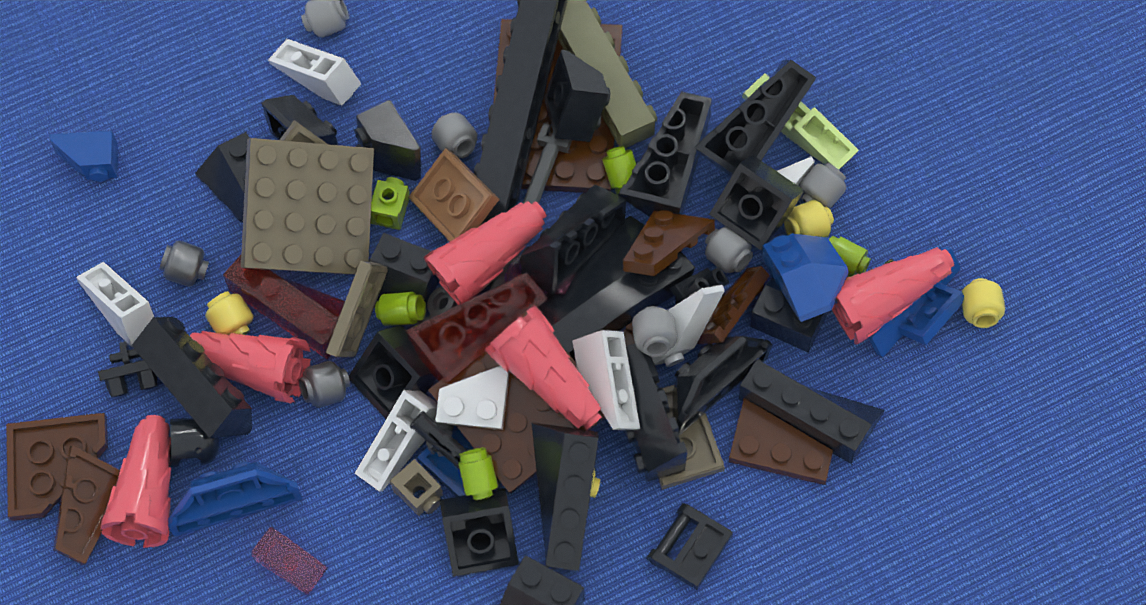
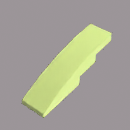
M764 73L743 93L742 98L746 100L770 77ZM802 101L781 130L786 137L823 164L827 162L832 164L838 170L859 151L815 107L810 110Z

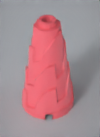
M529 201L521 202L507 212L498 214L481 226L471 228L449 243L432 250L424 256V260L432 274L437 275L440 280L439 283L460 308L464 309L504 271L503 268L543 229L542 226L545 224L543 219L547 215L536 201L532 204Z
M936 247L919 255L909 256L899 261L881 265L867 272L847 277L836 296L838 303L833 306L832 311L849 339H854V344H859L876 333L884 324L901 314L914 301L932 289L935 284L950 275L954 261L946 249L941 251Z
M533 306L526 311L528 314L522 318L520 316L490 343L491 345L486 347L485 351L506 372L510 371L530 390H534L557 414L561 413L578 429L583 425L588 430L602 418L598 413L602 408L588 389L589 384L570 361L568 354L553 332L555 330L536 306Z
M208 331L192 333L190 335L193 340L202 345L204 353L212 363H215L224 371V377L251 387L256 391L274 397L276 401L285 403L295 402L293 397H290L291 395L297 397L301 395L299 379L303 377V372L306 368L310 367L311 359L303 358V350L311 352L306 340L295 337L250 336L235 333L227 335Z
M148 415L146 419H142L138 426L135 427L127 458L123 459L117 484L112 488L100 530L102 529L101 533L114 542L134 547L136 540L144 539V548L161 546L168 541V518L171 497H168L171 468H169L171 437H169V424L161 416Z

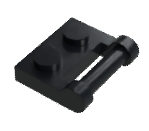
M682 503L677 510V518L657 548L651 549L646 559L657 568L664 569L698 590L732 538L733 531L690 505ZM688 523H694L697 527L676 559L669 558L667 555Z

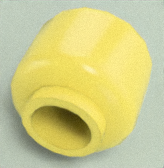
M811 200L795 206L785 220L784 227L787 235L794 233L828 237L834 218L827 206L824 207L820 202Z
M978 278L962 290L964 295L962 310L967 322L978 328H988L997 324L1005 314L1003 292L999 284L984 278Z
M226 291L207 304L209 309L205 317L215 333L246 335L250 332L248 325L252 322L254 315L241 295L236 293L230 294L229 291Z

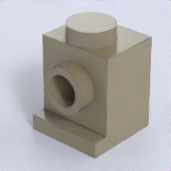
M415 459L390 480L393 492L418 516L424 511L427 514H431L440 506V497L443 495L441 485ZM416 491H425L419 498L414 497Z

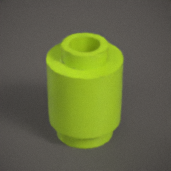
M618 146L606 151L607 156L602 159L610 186L615 188L617 195L622 186L629 180L632 170L636 166L632 150H625L624 146Z
M842 236L840 238L830 237L829 241L848 268L849 273L847 276L861 274L867 270L871 261L867 257V249Z
M414 292L382 294L379 301L376 302L375 313L377 319L381 320L384 326L416 324L417 321L424 319L426 306L423 296L416 295Z
M476 448L460 453L461 461L458 465L465 494L473 495L474 500L492 496V490L496 489L498 484L491 455H487L486 448Z

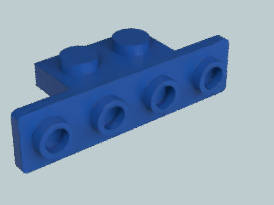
M944 247L954 261V266L951 267L952 273L935 284L932 289L914 301L901 314L884 324L876 333L868 337L877 355L884 357L902 336L927 345L962 305L964 299L962 291L946 286L960 270V265L951 248Z

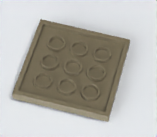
M248 138L241 268L355 275L360 261H369L374 148Z

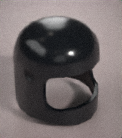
M193 418L170 419L171 449L169 467H179L180 460L186 458H197L201 461V465L208 464L216 458L219 450V437L209 438Z

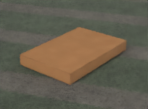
M446 148L408 197L449 242L469 229L479 227L499 201V198L452 151Z

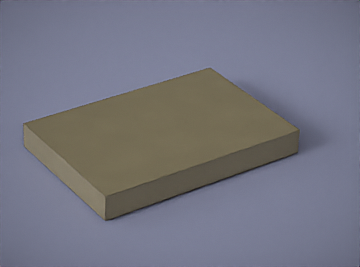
M360 261L327 348V354L335 357L356 356L387 275V266L374 262Z
M674 385L663 388L670 409V413L667 414L668 418L673 417L672 391ZM706 413L679 436L680 443L684 442L688 451L685 471L659 478L658 480L663 490L725 470Z

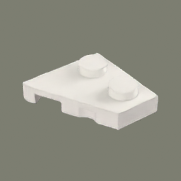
M501 366L440 388L435 422L439 424L503 430L510 371L506 372Z

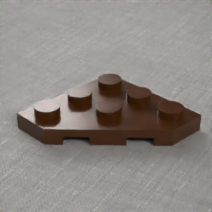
M105 413L6 424L8 518L11 521L45 517L62 498L70 446L73 445L96 458H99L108 448L107 416Z

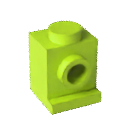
M388 177L386 181L377 180L371 200L370 224L397 230L401 229L409 202L408 197L410 196L408 186H405L402 180L395 177Z

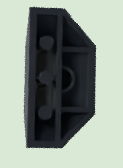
M746 336L726 337L723 343L707 344L697 355L698 359L692 364L687 362L679 368L675 374L677 379L672 391L673 417H675L679 427V436L744 380L757 359L764 362L768 358L773 345L769 340Z

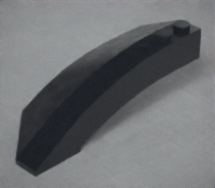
M629 216L625 218V223L553 295L526 282L503 300L487 342L528 309L536 306L555 330L553 333L560 344L575 361L573 340L600 330L620 331L633 321L634 316L640 311L651 306L657 307L673 297L674 294H672L670 288L691 277L695 267L679 251L678 259L655 276L623 271V259L645 226L634 217Z

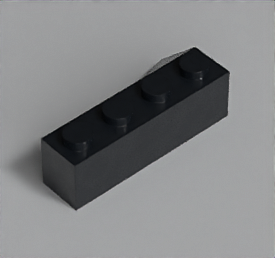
M783 60L773 76L694 148L731 177L738 165L751 155L762 160L817 77L794 61Z
M681 91L663 120L660 130L650 141L647 151L640 162H637L627 183L619 191V196L627 199L628 203L649 217L653 211L662 210L683 214L700 155L694 147L705 137L711 117L712 98Z
M247 132L218 145L195 172L200 181L205 183L212 190V193L242 223L247 139L250 138Z
M596 184L586 193H582L576 203L568 211H563L558 220L550 228H546L531 247L528 246L524 249L520 257L521 279L553 295L625 223L627 199Z
M153 317L131 346L209 438L248 435L252 430V408L244 400L243 393L230 384L224 377V371L218 365L212 363L204 353L202 345L193 340L184 330L185 326L180 320L175 317Z
M635 344L628 345L626 350L640 429L624 430L628 443L634 442L637 454H633L637 471L639 474L644 472L646 480L649 482L685 471L688 451L685 443H680L679 427L675 417L668 418L667 416L670 413L668 399L663 388L658 389L657 387L659 375L652 357L640 352Z
M758 359L741 383L739 400L747 399L833 450L834 455L850 464L854 462L885 411L803 386Z
M531 422L546 558L545 566L579 571L599 439L598 431Z

